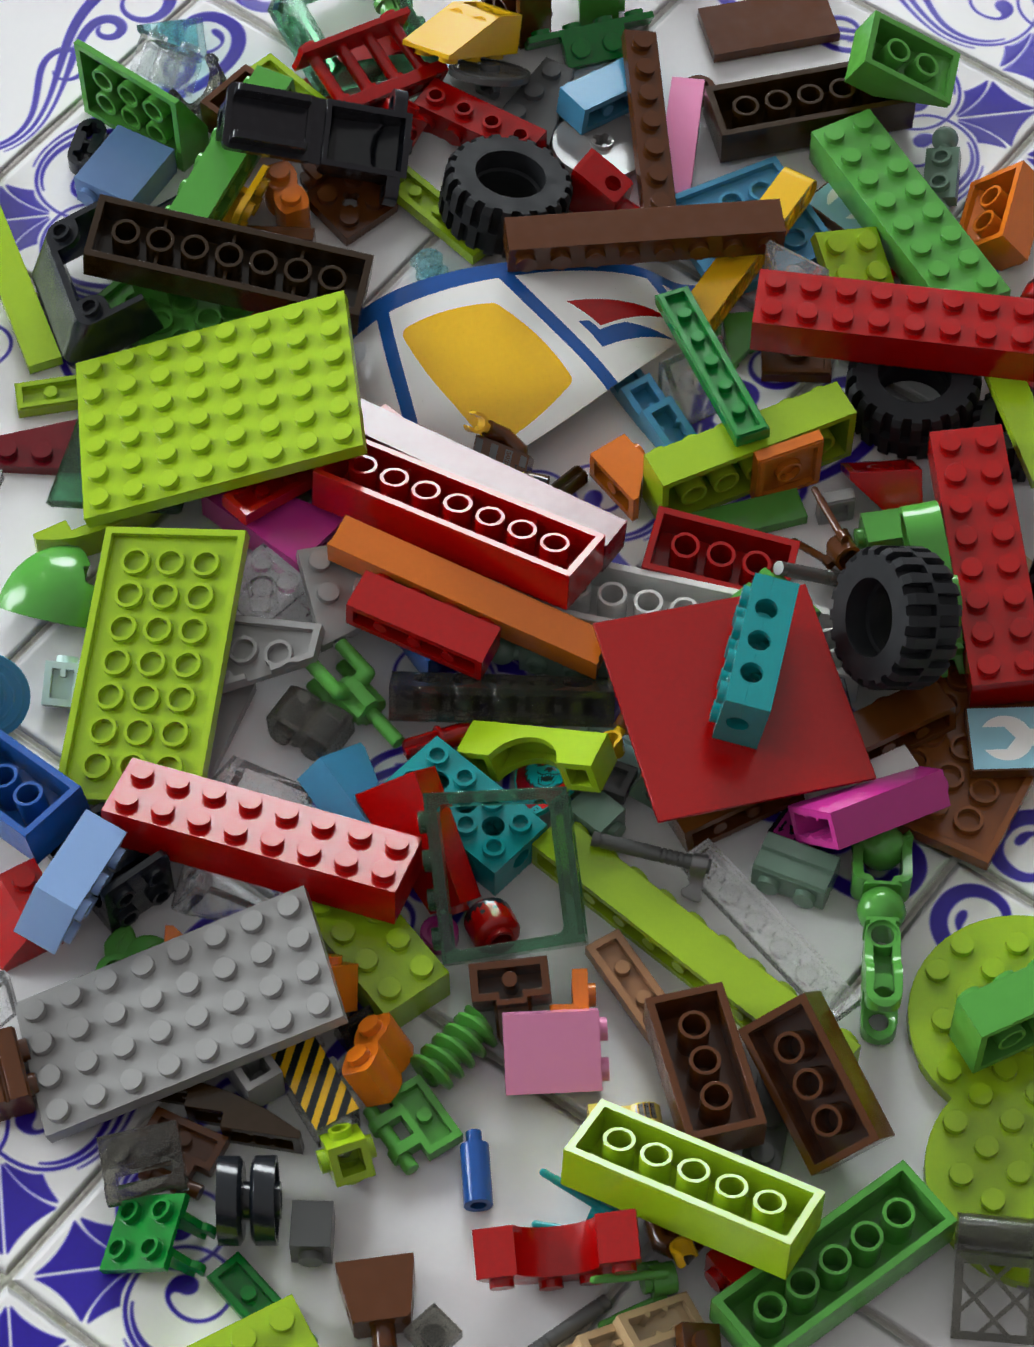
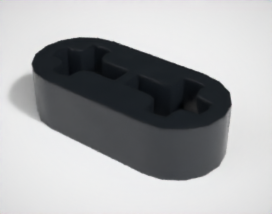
M86 119L78 125L67 154L69 168L75 175L108 137L105 123L101 120Z

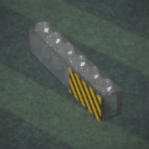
M321 1034L271 1054L283 1072L285 1093L318 1148L321 1147L318 1135L328 1133L327 1130L330 1127L340 1123H350L351 1125L357 1123L360 1127L359 1110L363 1109L361 1099L353 1088L347 1089L341 1079L343 1078L342 1069L334 1056L328 1058L322 1047L325 1046Z

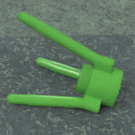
M658 1260L647 1261L638 1265L637 1272L633 1274L613 1275L610 1273L591 1276L590 1282L592 1284L639 1281L642 1293L644 1295H651V1298L598 1322V1328L613 1323L618 1314L665 1299L667 1295L678 1293L679 1282L674 1262L672 1260L659 1262Z

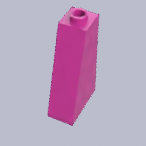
M229 491L201 498L202 514L222 529L246 530L250 536L248 548L297 584L302 582L296 560L297 550L327 545L329 540H332L343 520L338 515L313 506L306 501L294 498L245 526L222 506V495Z
M919 766L788 805L796 841L841 850L949 807L951 804L948 795L949 785L944 776L943 769Z

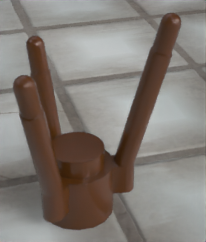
M814 486L811 492L836 535L828 540L826 555L802 541L799 549L821 561L827 569H832L836 566L842 571L846 569L845 564L848 560L856 555L860 549L854 543L848 529L841 528L819 489Z

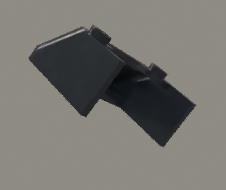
M98 201L51 225L32 272L34 284L60 353L67 364L76 369V363L118 352L164 329L162 322L142 294L112 309L107 300L101 295H89L79 300L66 263L83 255Z

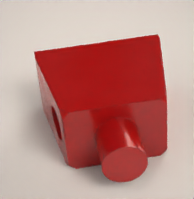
M593 148L573 168L571 173L573 195L569 211L576 213L640 208L629 200L634 186L632 180Z

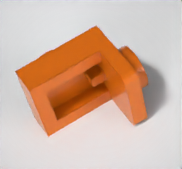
M587 968L571 970L572 1004L549 1005V1010L596 1007V984L588 983Z

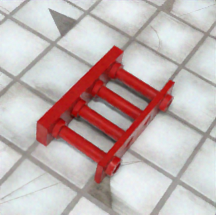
M408 6L397 11L394 9L388 10L379 18L317 42L314 40L308 41L299 47L298 54L292 64L294 71L311 66L332 99L382 108L387 97L390 98L393 89L408 91L409 100L419 96L434 78L443 81L449 71L445 63L439 61L433 63L425 62L421 55L415 53L414 48L402 44L403 39L407 37L403 27L411 13ZM391 34L414 70L405 74L398 72L377 40ZM365 45L387 78V81L380 84L372 83L350 50ZM338 55L361 91L352 95L344 93L324 63V60Z

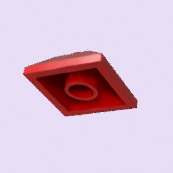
M911 459L840 463V470L882 510L923 502L922 469Z

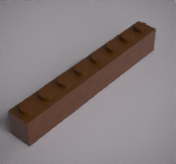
M780 199L504 217L503 241L508 272H530L532 270H563L575 267H600L618 264L633 265L646 262L702 260L718 257L734 258L746 255L783 253L786 228Z
M937 681L920 690H900L889 696H882L872 704L853 712L870 760L904 744L910 751L956 729L955 705ZM804 794L671 820L668 821V824L685 851L691 854L788 808V805L803 801L805 798Z

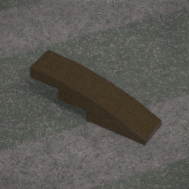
M201 1082L157 1100L159 1102L184 1105L188 1120L220 1126L222 1135L229 1137L230 1143L303 1154L304 1143L301 1131L269 1110L232 1092Z

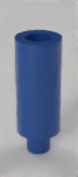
M469 1129L465 1132L466 1142L460 1145L463 1203L466 1210L481 1212L493 1207L489 1144L482 1140L481 1130Z

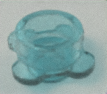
M423 249L410 259V265L417 272L415 276L418 281L448 273V267L443 265V254L436 249Z

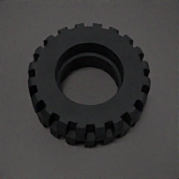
M500 134L490 135L489 138L480 136L471 140V143L469 141L465 142L450 155L445 167L438 208L442 216L441 219L447 229H451L452 235L457 240H464L466 246L473 250L476 248L483 250V254L489 256L498 254L502 255V258H506L503 241L504 217L568 213L573 195L571 176L558 157L554 158L550 150L546 147L543 149L538 147L534 141H522L518 139V136L509 135L508 138L501 137Z
M849 361L845 395L857 411L854 433L857 435L861 433V440L870 447L874 444L877 446V451L888 455L890 452L897 454L899 459H907V456H916L917 460L927 459L929 432L971 428L973 413L980 400L982 376ZM900 381H915L930 386L940 394V397L927 402H907L888 393L885 387Z
M890 545L866 547L848 560L845 564L846 569H843L837 578L839 583L833 589L831 598L834 600L833 609H830V620H832L833 629L830 630L831 640L835 641L836 644L834 651L837 659L843 662L841 667L846 674L852 677V680L862 687H866L869 690H920L935 683L949 668V659L955 657L958 649L956 641L961 637L962 629L959 626L962 606L958 605L957 598L960 596L958 586L952 582L954 576L951 570L944 565L945 562L937 554L931 552L928 548L922 546Z

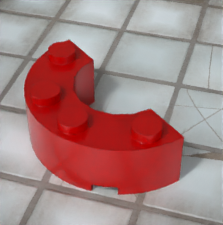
M636 1208L596 1213L589 1220L561 1226L519 1227L516 1225H505L472 1230L476 1280L489 1283L491 1291L509 1290L515 1288V1285L539 1284L540 1291H554L563 1289V1282L579 1280L581 1286L599 1285L592 1284L590 1277L610 1273L613 1275L633 1274L637 1272V1266L642 1263Z

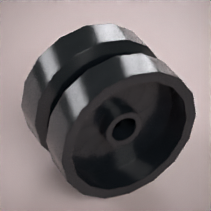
M256 1155L251 1163L250 1181L246 1179L245 1162L241 1156L218 1157L215 1189L218 1246H241L245 1240L247 1220H250L251 1239L256 1246H278L280 1219L282 1218V1183L279 1176L277 1155Z

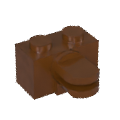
M547 955L468 964L472 1005L479 1012L494 1011L497 1038L502 1046V1012L532 1011L533 1006L553 1004Z

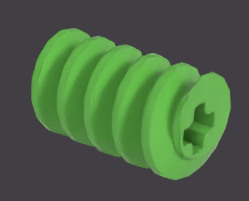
M466 1005L464 1012H459L454 1016L453 1023H447L443 1027L442 1033H437L432 1037L431 1044L426 1043L420 1049V1054H415L410 1058V1063L416 1074L420 1073L429 1086L436 1088L440 1084L450 1090L454 1085L449 1075L452 1074L456 1078L462 1079L465 1074L460 1064L462 1063L470 1069L474 1068L476 1063L471 1054L474 1053L476 1056L484 1058L487 1052L482 1043L484 1042L494 1048L498 1045V1042L486 1018L474 1007Z

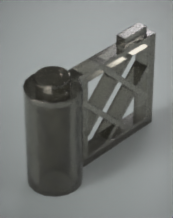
M958 1212L954 1241L955 1260L950 1338L1034 1345V1218ZM964 1263L980 1264L992 1277L976 1293H973L963 1282ZM988 1265L1005 1267L995 1274ZM1012 1267L1028 1268V1287L1015 1297L1000 1278ZM996 1282L1010 1298L1011 1302L993 1317L978 1297ZM963 1289L970 1298L961 1305ZM1028 1294L1026 1310L1019 1301ZM974 1301L989 1321L977 1332L961 1331V1312ZM1015 1305L1026 1317V1336L1009 1335L998 1322ZM994 1325L1001 1334L984 1332Z

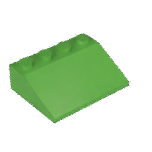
M80 39L73 42L85 112L101 120L112 129H115L117 125H121L175 150L177 168L182 172L190 168L198 154L203 153L209 144L208 126L176 97Z

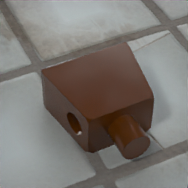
M414 1253L336 1262L337 1284L354 1338L371 1337L372 1347H398L396 1334L410 1332L413 1328L415 1291Z

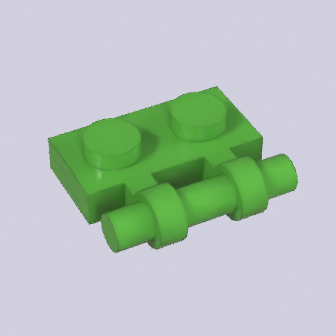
M420 1073L401 1085L398 1094L389 1103L390 1109L381 1113L377 1106L366 1107L363 1110V1115L369 1122L368 1129L375 1138L382 1140L389 1150L387 1153L389 1159L394 1166L399 1165L406 1175L413 1174L419 1168L418 1163L412 1156L417 1151L422 1150L427 1159L431 1161L463 1142V1133ZM400 1122L403 1123L410 1133V1136L402 1141L393 1129Z

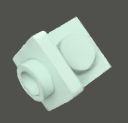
M57 655L56 661L46 660L41 705L71 708L79 668V657Z

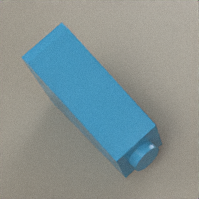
M361 742L320 757L297 779L318 809L371 823L358 804L355 795L380 784L366 748Z

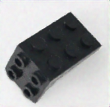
M100 802L91 808V811L101 817V809L105 803ZM64 841L47 856L51 861ZM123 848L126 852L116 869L112 870L109 868L115 874L110 883L103 887L98 896L94 895L98 900L92 910L111 933L120 927L130 926L138 919L140 914L152 906L161 905L175 891L169 856L164 850H159L150 856Z

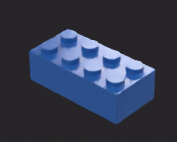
M0 729V837L29 859L34 858L36 863L39 864L68 837L86 809L91 811V808L80 785Z

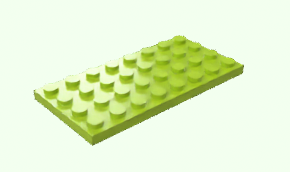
M106 526L58 769L81 786L89 805H97L100 802L105 803L132 757L207 778L250 540L246 530Z

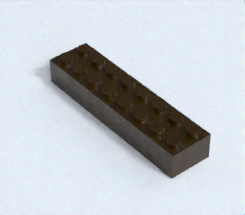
M100 194L83 252V270L85 275L255 313L265 312L344 290L348 298L352 334L357 335L372 275L374 255Z

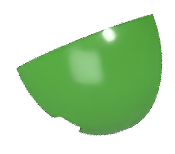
M60 545L33 554L23 561L7 579L0 593V608L36 619L86 628L94 591V585L89 584L86 580L87 571L91 565L86 553L79 546Z

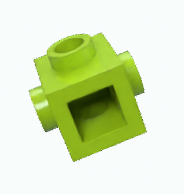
M350 1123L336 1124L327 1130L328 1133L318 1135L322 1149L316 1151L319 1167L322 1174H330L337 1188L344 1185H353L376 1175L372 1158L377 1157V1152L371 1134L364 1135L357 1123L352 1125Z

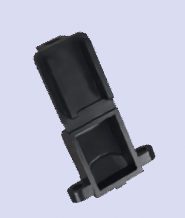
M232 82L226 90L225 101L218 111L215 141H221V146L228 151L302 164H316V171L322 175L376 183L380 185L379 204L395 207L399 186L407 178L409 155L412 154L413 140H411L413 114L407 113L409 94L405 90L393 89L389 100V107L384 109L329 98L323 99L308 94L248 83Z

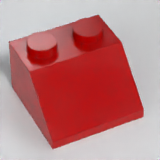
M34 858L0 874V969L2 973L47 952V950L14 932V928L32 890L43 874Z

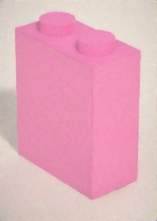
M598 1008L502 1012L506 1096L603 1091L602 1081H610L609 1058L601 1057L600 1041H608L607 1017H599Z

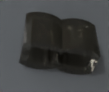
M294 685L288 688L266 717L268 732L274 741L283 746L289 744L300 748L303 755L314 762L322 756L341 750L355 732L354 718L351 714L339 706L322 701L311 692Z

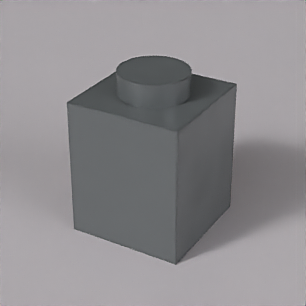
M292 1200L289 1240L291 1262L299 1263L305 1267H319L323 1263L333 1264L334 1202Z

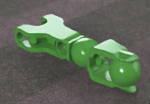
M897 828L851 845L850 893L855 900H858L856 910L860 924L863 927L862 940L864 941L861 969L860 1035L864 1041L874 1045H885L894 1040L898 1024V1009L900 1008L903 994L900 927L905 920L906 908L904 902L909 898L913 876L912 845L914 837L910 830L902 834ZM864 863L870 869L878 871L892 870L900 863V873L894 876L892 881L874 880L871 874L864 872ZM873 1015H883L887 1018L888 1027L885 1030L877 1031L871 1027L869 1019Z

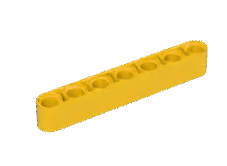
M784 167L760 198V200L780 199L786 235L811 202L817 188V181L788 167ZM746 255L734 258L718 257L691 292L714 332L771 255Z

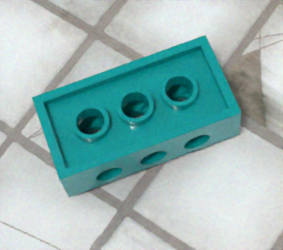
M755 572L751 586L743 585L731 624L733 626L732 633L729 636L724 653V666L721 669L716 687L718 689L717 696L714 699L709 716V721L715 723L712 738L757 749L771 713L800 584Z
M435 736L385 782L416 770L432 766L436 767L475 880L496 896L532 863V843L548 829V824L439 736Z

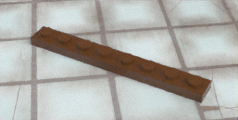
M624 29L621 41L640 208L676 206L656 32Z

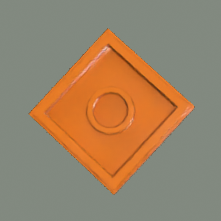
M818 429L753 452L750 484L751 498L793 488L798 490L818 483L824 446V437Z

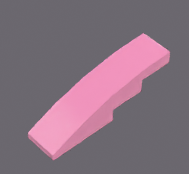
M672 77L666 121L675 194L692 188L705 86L704 79Z

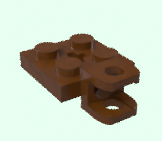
M300 163L304 172L300 173L299 180L307 191L310 210L346 247L398 212V203H396L395 207L379 204L380 185L373 182L322 175L316 171V164ZM346 199H354L357 201L356 207L352 206L351 204L347 206H344L343 204L345 203Z

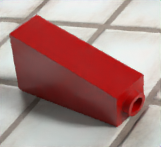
M435 766L410 772L355 795L358 804L371 824L422 838V870L413 889L430 915L444 910L447 917L469 910L467 902L481 897Z

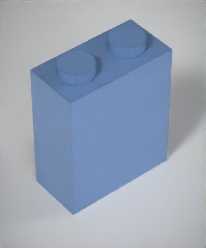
M117 125L74 176L77 200L88 206L98 201L99 195L103 194L150 205L177 173L175 150L121 125Z

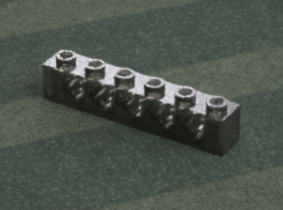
M392 671L390 678L389 721L472 723L473 720L519 725L614 728L615 692L610 678L596 677V679H592L590 677L484 674L481 681L463 673Z

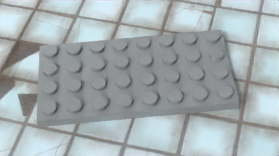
M304 885L14 1003L21 1036L26 1038L31 1059L28 1060L30 1073L35 1072L39 1092L35 1095L45 1137L51 1143L349 1023L310 895Z

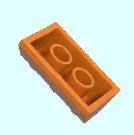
M1024 160L971 182L959 224L995 270L1002 271L1015 265H1021L1028 261L1034 240V170Z

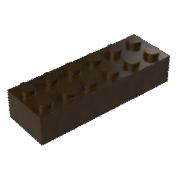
M847 61L705 87L703 115L720 163L810 147L812 131L867 109L873 112L887 132L909 129L913 127L916 103L875 97L844 82L849 63Z

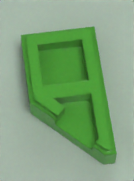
M754 311L729 313L723 320L724 337L729 344L727 355L735 369L739 367V363L748 354H752L755 351L750 350Z

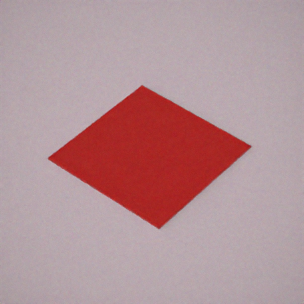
M806 584L799 586L771 713L757 749L712 738L715 723L709 721L711 708L718 692L716 687L719 675L725 662L724 653L733 629L731 624L740 596L593 623L592 626L658 823L876 779Z

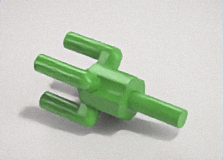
M346 638L339 640L335 645V649L344 658L336 665V670L343 677L339 682L319 660L305 667L314 677L307 683L306 689L335 720H342L348 714L358 726L372 724L393 748H398L402 745V741L405 738L381 713L386 707L385 699L370 684L375 677L374 668Z

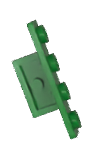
M642 8L625 12V17L612 19V15H605L595 18L592 24L581 26V22H572L563 25L562 30L550 32L549 28L536 30L530 33L531 37H528L524 43L525 51L560 44L565 66L574 70L613 62L623 58L621 37L624 29L648 25L654 19L653 11L643 12Z

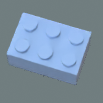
M86 809L34 886L14 928V932L54 955L63 942L70 945L81 927V921L83 918L87 919L98 900L94 895L98 896L103 887L108 885L113 878L115 872L109 870V868L115 870L124 856L126 850L120 846L127 832Z

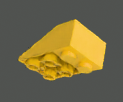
M479 0L453 1L404 38L402 44L414 48L415 53L418 55L438 56V61L445 64H458L459 59L480 62L481 57L502 60L504 55L518 53L522 14Z

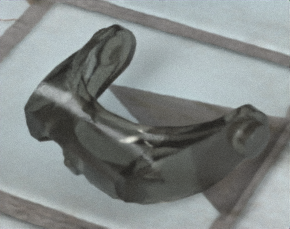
M208 53L204 56L210 73L207 87L201 97L189 104L175 89L172 88L168 92L185 104L200 120H202L200 101L227 80L218 63V57L213 53Z

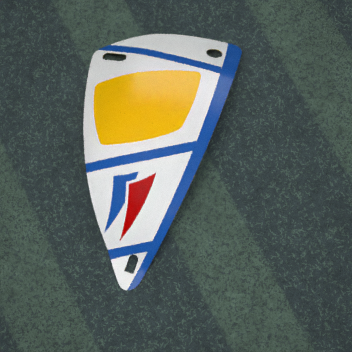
M507 262L460 269L411 283L386 294L363 309L357 335L352 334L353 344L361 341L366 345V355L356 365L360 398L379 407L387 404L403 418L473 449L476 435L482 436V434L468 432L464 429V425L475 428L478 424V418L469 412H481L486 415L488 420L511 429L528 446L677 343L655 304V295L687 285L672 282L652 271L634 265L618 264L600 267H575L563 270L547 269L532 270L530 272H508ZM688 285L690 291H692L695 285Z

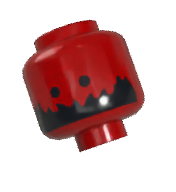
M490 897L477 901L469 908L464 917V927L475 948L482 954H504L513 948L520 935V925L509 904L501 898Z

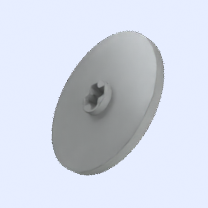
M623 115L583 135H580L565 120L556 128L552 138V152L555 158L558 157L563 162L568 172L572 173L573 168L593 148L627 177L636 174L630 117Z

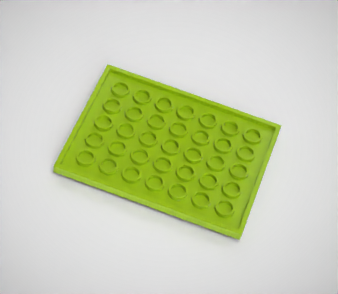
M344 290L76 363L83 513L88 528L367 454L349 304Z

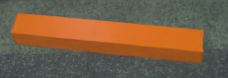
M347 515L343 518L332 540H329L327 543L328 560L360 575H363L365 570H368L375 574H385L396 583L408 588H418L431 598L443 603H453L466 613L491 620L501 627L500 637L592 679H596L598 676V670L604 659L593 626L590 623Z

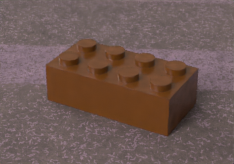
M718 982L645 998L643 1023L675 1129L729 1152L763 1145L767 1120L723 983Z
M821 990L804 992L738 1029L811 1176L829 1172L895 1136Z

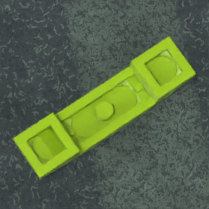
M167 508L88 528L87 524L71 530L67 521L64 520L33 534L36 553L60 545L79 546L87 556L101 553L106 526L149 527Z

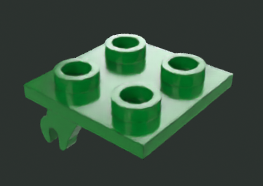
M187 1193L122 1196L99 1271L103 1274L168 1272L169 1267L191 1277H194L195 1273L204 1277L207 1269L206 1265L192 1260L173 1248V1243L178 1229L205 1240L207 1235L212 1239L216 1238V1227L202 1222L186 1212L190 1196Z

